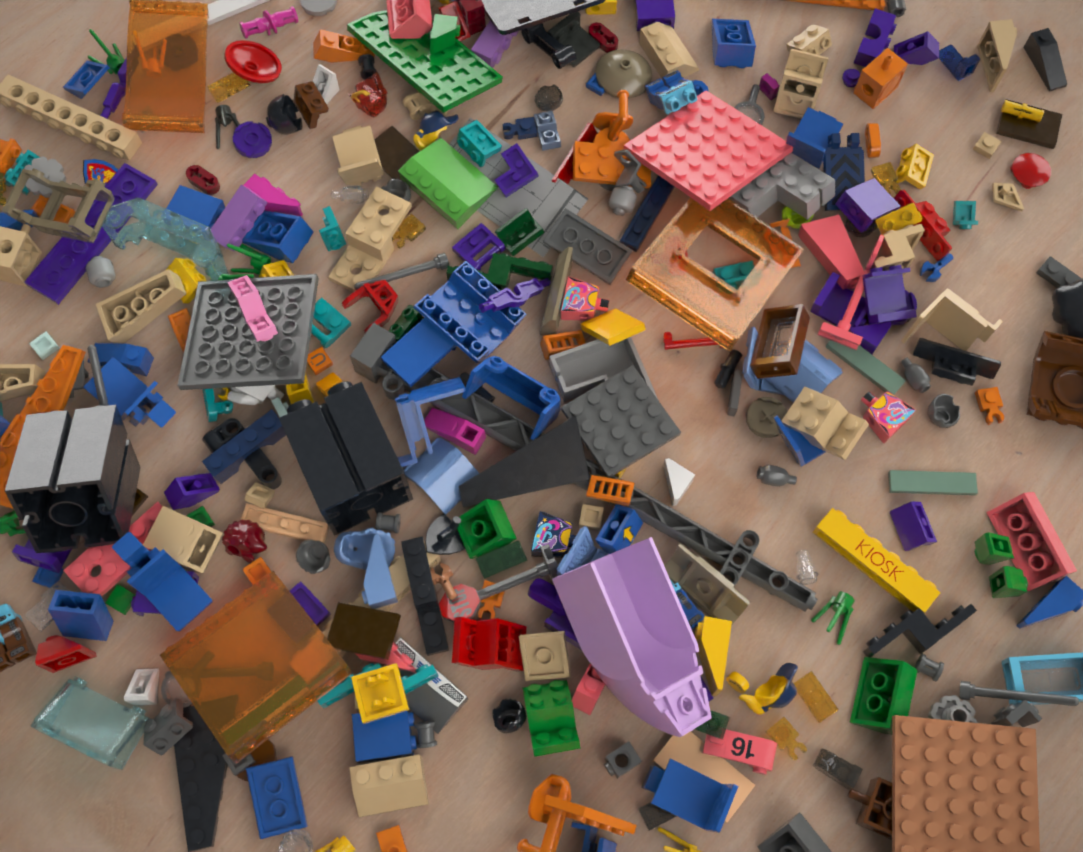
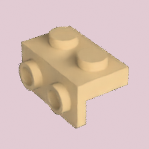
M811 25L786 44L787 50L795 49L820 55L832 46L829 29Z

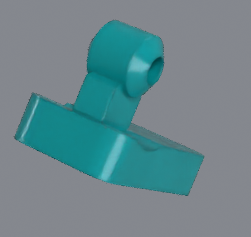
M213 388L202 389L208 422L217 421L219 414L232 413L233 403L226 400L223 403H215Z

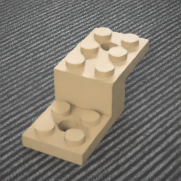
M376 186L345 234L349 246L328 276L329 280L355 292L354 285L356 283L377 277L394 251L392 237L411 209V202ZM387 209L389 213L387 215H380L379 211ZM354 268L362 269L357 275L351 273Z

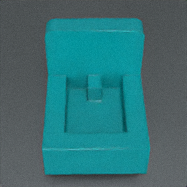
M954 201L953 225H959V229H972L973 225H978L979 221L975 220L976 201Z

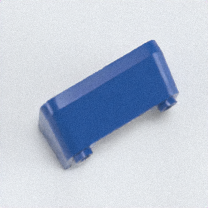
M498 356L488 357L471 371L465 387L466 391L462 395L466 399L484 383H487L539 414L540 417L530 438L532 440H535L557 419L561 410L560 396L557 391L536 381Z

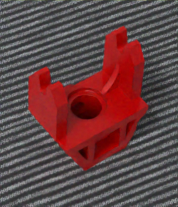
M380 280L374 283L363 284V286L341 303L343 308L347 309L361 298L369 297L381 312L380 317L373 323L382 327L389 322L398 304V294L386 280ZM373 323L364 330V334H366Z

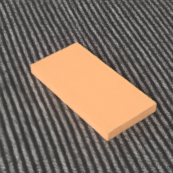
M691 731L682 737L673 735L653 762L665 771L671 758L721 784L737 785V792L724 821L727 823L755 787V784L725 759L704 754L705 743Z

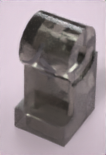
M821 748L813 763L814 768L848 790L854 788L863 770L859 766L851 764Z

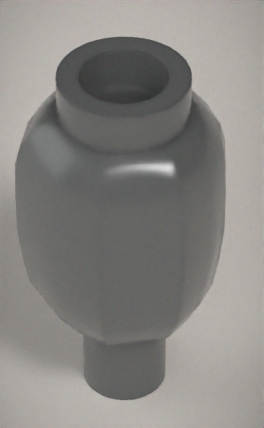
M908 357L904 358L901 363L905 368L904 375L914 390H919L920 393L930 389V377L920 365L911 363Z
M759 466L757 470V479H761V482L767 485L780 487L787 483L795 485L797 482L796 476L789 475L785 469L778 466Z

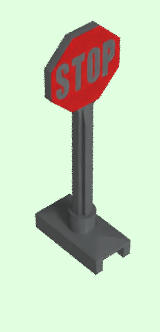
M549 544L540 547L544 562L537 564L536 567L479 591L463 584L454 586L453 588L457 594L456 598L450 600L447 594L444 593L439 602L443 618L451 622L455 621V617L472 619L481 605V600L539 576L543 577L549 574L552 579L557 577L556 569L558 565Z

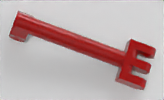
M665 332L663 338L664 349L720 345V348H730L734 345L735 333L721 332L719 337L672 341L671 332Z

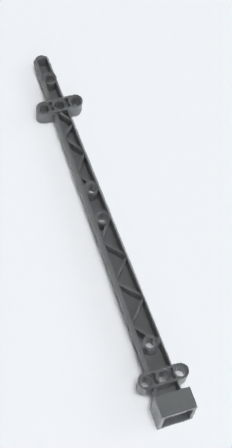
M375 323L371 325L350 355L356 373L375 384L381 376L384 378L382 384L385 395L392 400L402 395L405 390L411 393L412 390L451 379L432 368L410 388L381 360V356L396 344V339L393 333ZM395 384L398 386L394 390L388 389L390 385ZM474 392L466 399L462 397L463 393L428 402L446 413L477 425L485 430L486 435L515 451L534 441L530 439L534 427ZM586 458L588 471L591 475L606 477L599 465ZM616 475L610 477L613 479L623 480ZM590 480L574 484L588 490ZM596 482L594 489L595 493H598L599 491V482ZM604 485L602 494H607L609 485ZM613 486L611 495L613 496L616 495V486ZM634 486L628 508L634 509L642 522L722 565L720 573L722 575H729L732 578L734 587L740 577H743L804 612L807 609H813L818 600L815 597L816 592L753 556L760 542L759 536L755 531H744L734 545ZM743 539H750L753 546H746ZM733 557H740L743 564H735ZM772 579H778L782 587H775Z

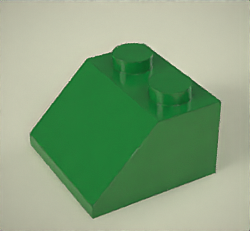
M485 499L459 516L461 523L458 527V532L470 559L500 550L517 539L501 501Z

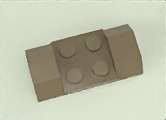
M679 544L671 559L664 566L670 580L674 584L678 582L688 597L710 616L732 621L733 625L751 601L736 590L733 583L702 557H697L683 544Z

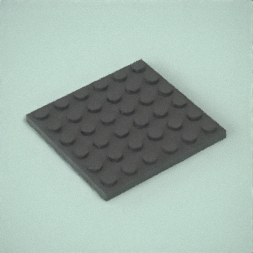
M317 274L249 278L258 290L266 313L278 334L273 335L272 339L268 341L260 340L258 342L247 326L239 304L229 288L227 282L232 280L198 282L177 385L179 389L193 390L304 383L319 281Z

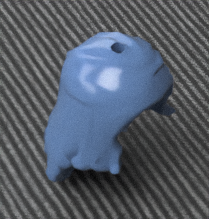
M373 527L362 531L343 532L335 540L334 553L335 557L342 564L367 570L374 535L379 534L388 566H391L390 563L393 561L395 554V540L391 538L390 532L386 533L382 530H375Z

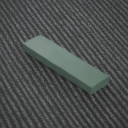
M832 340L826 345L827 349L884 392H890L895 395L906 381L860 345L857 350Z
M890 470L888 472L889 493L978 494L976 473Z

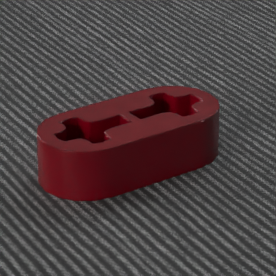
M598 22L592 23L589 26L588 33L600 43V48L608 53L618 49V37L607 27Z
M192 165L187 168L186 176L192 185L208 195H214L219 192L220 183L216 176L199 165ZM199 173L200 178L197 177V176H195V175H194V176H192V175H193V174H196V175H197V174ZM206 182H208L209 184H213V183H214V185H213V186H211V185L207 186Z

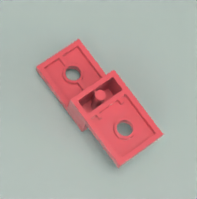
M156 502L130 526L129 532L142 544L162 508L159 502ZM114 544L89 547L63 570L83 593L101 594L103 596L128 574L127 571L132 568L112 548ZM96 566H101V573L96 577H92V569Z

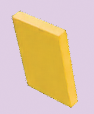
M616 308L580 323L583 331L609 346L646 330L644 322Z

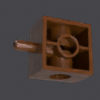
M880 777L871 779L866 795L850 789L848 797L862 803L856 824L892 840V782Z

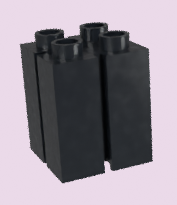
M348 381L338 383L328 390V396L324 398V404L318 405L317 401L312 403L308 399L300 400L287 408V415L279 418L316 504L334 536L370 520L371 518L368 514L370 509H375L378 515V512L385 513L414 500L403 468L362 382L355 385Z
M99 405L75 409L73 419L70 417L68 410L26 415L5 493L19 520H23L22 526L36 553L78 549L80 536H83L85 539V548L112 545L129 532L141 467L130 439L126 440L127 431L116 405Z

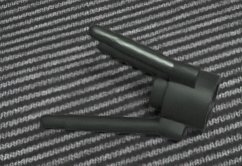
M219 105L215 109L217 116L215 118L217 149L220 148V124L226 127L233 121L236 127L240 125L236 114L231 112V108L228 105Z

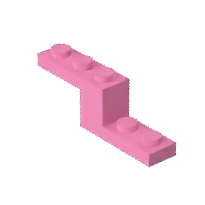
M246 275L227 282L239 304L244 320L257 342L260 340L268 341L273 338V335L278 334L275 325L266 313L258 290L249 277Z

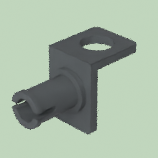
M627 149L616 151L614 156L625 166L616 186L631 185L637 193H641L645 189L644 187L647 186L637 176L641 163ZM622 155L627 156L631 161L625 160Z

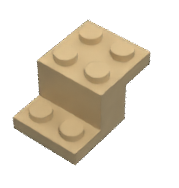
M791 49L773 112L802 119L808 107L814 109L828 57Z
M922 224L916 226L908 225L901 230H890L884 233L883 242L871 269L882 267L883 271H887L889 267L901 265L902 269L909 268L915 258L913 250L924 233Z
M805 386L782 419L784 426L801 433L811 445L843 460H846L869 425L865 419L848 413L838 400Z

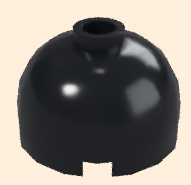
M282 94L271 100L268 104L266 122L270 128H273L280 134L288 135L302 130L303 127L301 117L297 119L296 112H298V109L288 95L284 96Z

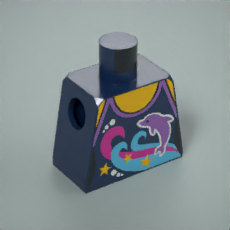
M540 511L531 556L543 557L540 547L549 544L555 558H563L568 553V548L572 547V542L576 535L572 534L573 523Z

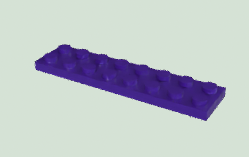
M124 163L105 185L112 192L114 202L94 243L62 237L24 283L59 305L86 272V264L93 257L99 256L156 188L158 185L156 180ZM94 200L85 218V223L94 229L107 202Z

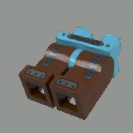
M8 604L0 606V672L15 665V662L20 663L37 654L22 622L21 615L15 613Z

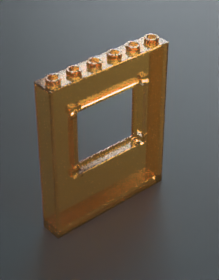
M690 197L632 266L626 281L719 345L731 351L797 261L804 248L729 198L709 211ZM706 226L759 261L738 290L684 254Z

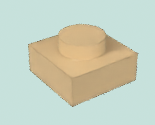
M984 132L973 150L990 159L1002 141Z
M255 482L246 493L245 501L264 509L274 497L275 490Z
M583 504L579 527L583 528L586 526L588 529L600 530L604 508Z

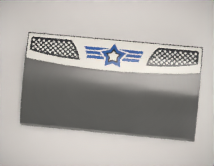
M401 637L396 641L395 644L399 647L397 651L411 658L413 661L411 665L415 669L426 664L428 666L431 665ZM435 668L439 676L406 694L409 709L423 721H435L433 730L439 734L468 701V697ZM399 669L401 677L407 676L409 678L416 674Z

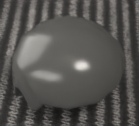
M944 393L937 395L928 406L930 420L940 428H950L957 424L960 419V406L954 404L953 396Z

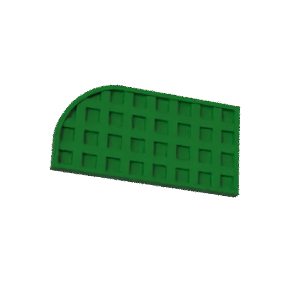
M387 10L370 13L347 24V31L443 113L502 83L503 76L458 39L455 40L454 45L435 54H430L432 29L419 39L391 38L389 35Z

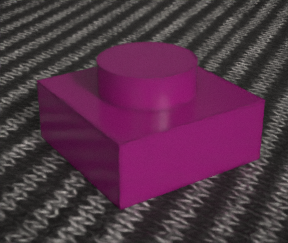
M766 73L761 77L760 90L770 100H773L777 97L780 85L775 78Z

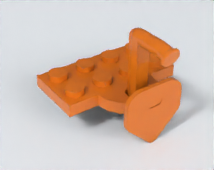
M620 90L617 93L619 98V114L601 112L595 115L592 124L600 131L594 138L593 143L574 142L573 181L616 185L625 166L614 156V153L624 150V145L631 141L627 134L622 131L629 129L633 123V117L628 115L629 93L627 90ZM622 155L625 160L631 161L627 156ZM641 163L637 176L646 183L647 186L644 188L649 189L651 186V170Z
M551 774L535 788L528 808V814L531 819L547 824L541 847L530 844L527 839H522L517 845V850L519 852H556L566 817L624 836L625 832L634 834L637 825L571 802V788L568 780L562 776Z

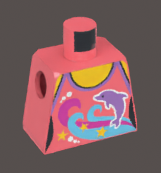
M568 277L561 308V320L587 321L595 316L596 310L608 312L610 300L598 298V286Z
M869 391L861 399L869 407L863 419L869 423L871 429L883 443L894 435L916 411L890 392H885L878 399Z

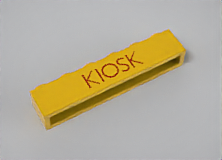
M832 507L812 533L909 610L911 609L912 612H915L920 608L925 613L941 593L937 590L935 584L929 580H924L918 575L916 569L906 566L900 561L897 554L887 551L882 547V543L879 540L869 537L864 533L865 531L861 526L853 524L842 511L835 510Z

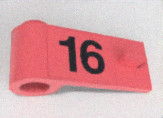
M708 725L703 753L748 764L753 768V772L766 775L767 771L771 772L773 769L777 743L768 739Z

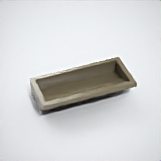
M573 247L564 249L557 258L540 335L557 334L567 279L570 277L572 269Z

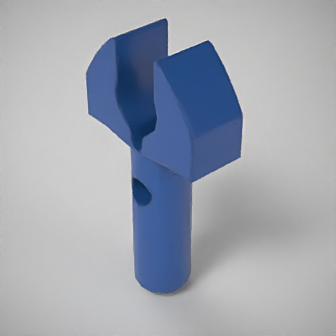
M948 253L935 264H931L929 261L925 262L921 267L920 276L926 271H933L926 279V282H936L942 275L939 270L953 260V255Z

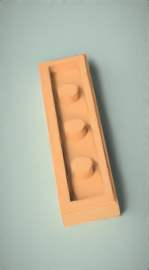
M246 503L241 520L257 522L266 532L302 541L314 540L324 543L329 530V526L325 522L268 508L263 509Z

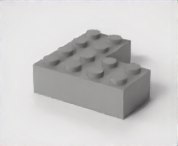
M790 153L723 201L721 205L748 223L753 222L776 201L783 203L804 218L809 219L820 209V205L824 206L835 196V179L795 154Z
M631 337L611 346L598 339L549 356V366L555 381L558 382L557 386L564 402L581 396L634 365L657 398Z

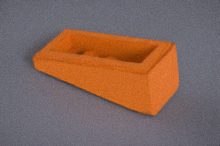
M581 330L544 335L540 342L545 360H549L551 355L586 344ZM573 338H576L578 345L574 344Z
M591 475L586 497L629 507L634 483ZM596 482L600 483L598 493L594 492ZM604 485H609L607 494H602ZM613 486L617 487L615 496L611 495ZM622 488L626 489L624 497H620Z

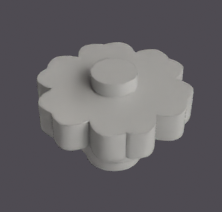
M46 157L35 158L32 160V165H27L24 168L31 171L33 168L44 173L43 177L52 182H66L67 179L63 173L64 168L55 159L48 161ZM31 178L25 184L34 195L42 194L44 197H50L52 194L51 188L37 183Z
M956 695L942 697L939 702L931 705V710L928 714L930 719L978 723L973 718L975 709L969 701H960Z

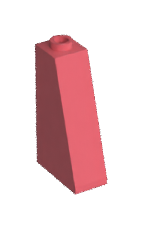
M840 215L801 224L798 236L830 275L832 272L840 275L837 283L842 289H855L864 270Z

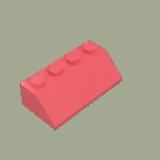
M386 0L389 35L391 38L419 39L431 31L433 24L430 0Z
M1034 492L1023 493L986 512L998 535L1009 537L1014 556L1011 560L1015 568L1023 570V575L1028 582V591L1057 581L1077 571Z

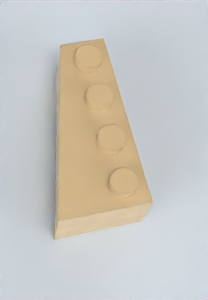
M168 269L97 303L96 306L108 340L113 343L124 344L186 295L180 276Z
M0 364V401L34 393L38 387V381L45 377V370L36 364Z

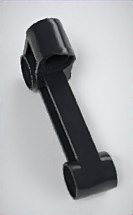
M543 23L521 30L524 40L528 44L534 43L549 55L558 69L577 59L572 46L561 44L545 31Z
M229 418L215 429L207 432L203 436L202 441L210 452L213 453L245 428L239 420ZM233 428H238L235 433H230ZM260 448L244 459L264 486L274 490L281 485L282 478L279 472ZM275 474L272 480L266 481L268 475Z

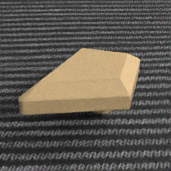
M993 183V202L1021 212L1023 211L1024 207L1014 184Z

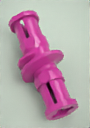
M291 6L288 10L278 11L272 15L267 10H264L262 18H255L246 23L239 22L243 37L247 39L250 35L260 34L265 31L269 36L270 29H273L275 34H277L276 27H283L286 24L298 23L299 21L295 8Z

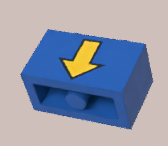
M616 504L595 540L604 552L608 554L614 553L632 544L643 522L634 509Z

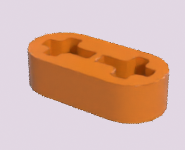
M878 123L866 124L865 141L868 158L879 157L881 153Z

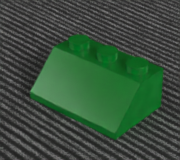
M864 657L850 723L883 734L892 735V716L909 715L918 670L905 661Z

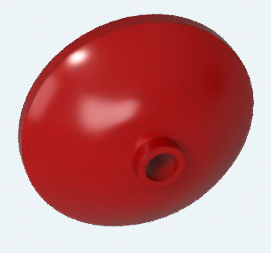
M247 40L235 41L227 46L224 53L227 66L234 74L246 81L264 84L273 82L280 76L282 65L279 58L269 48L259 43Z

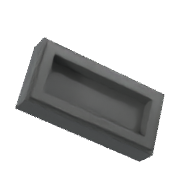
M738 369L734 371L731 381L727 408L729 416H735L738 410L743 376L742 370Z

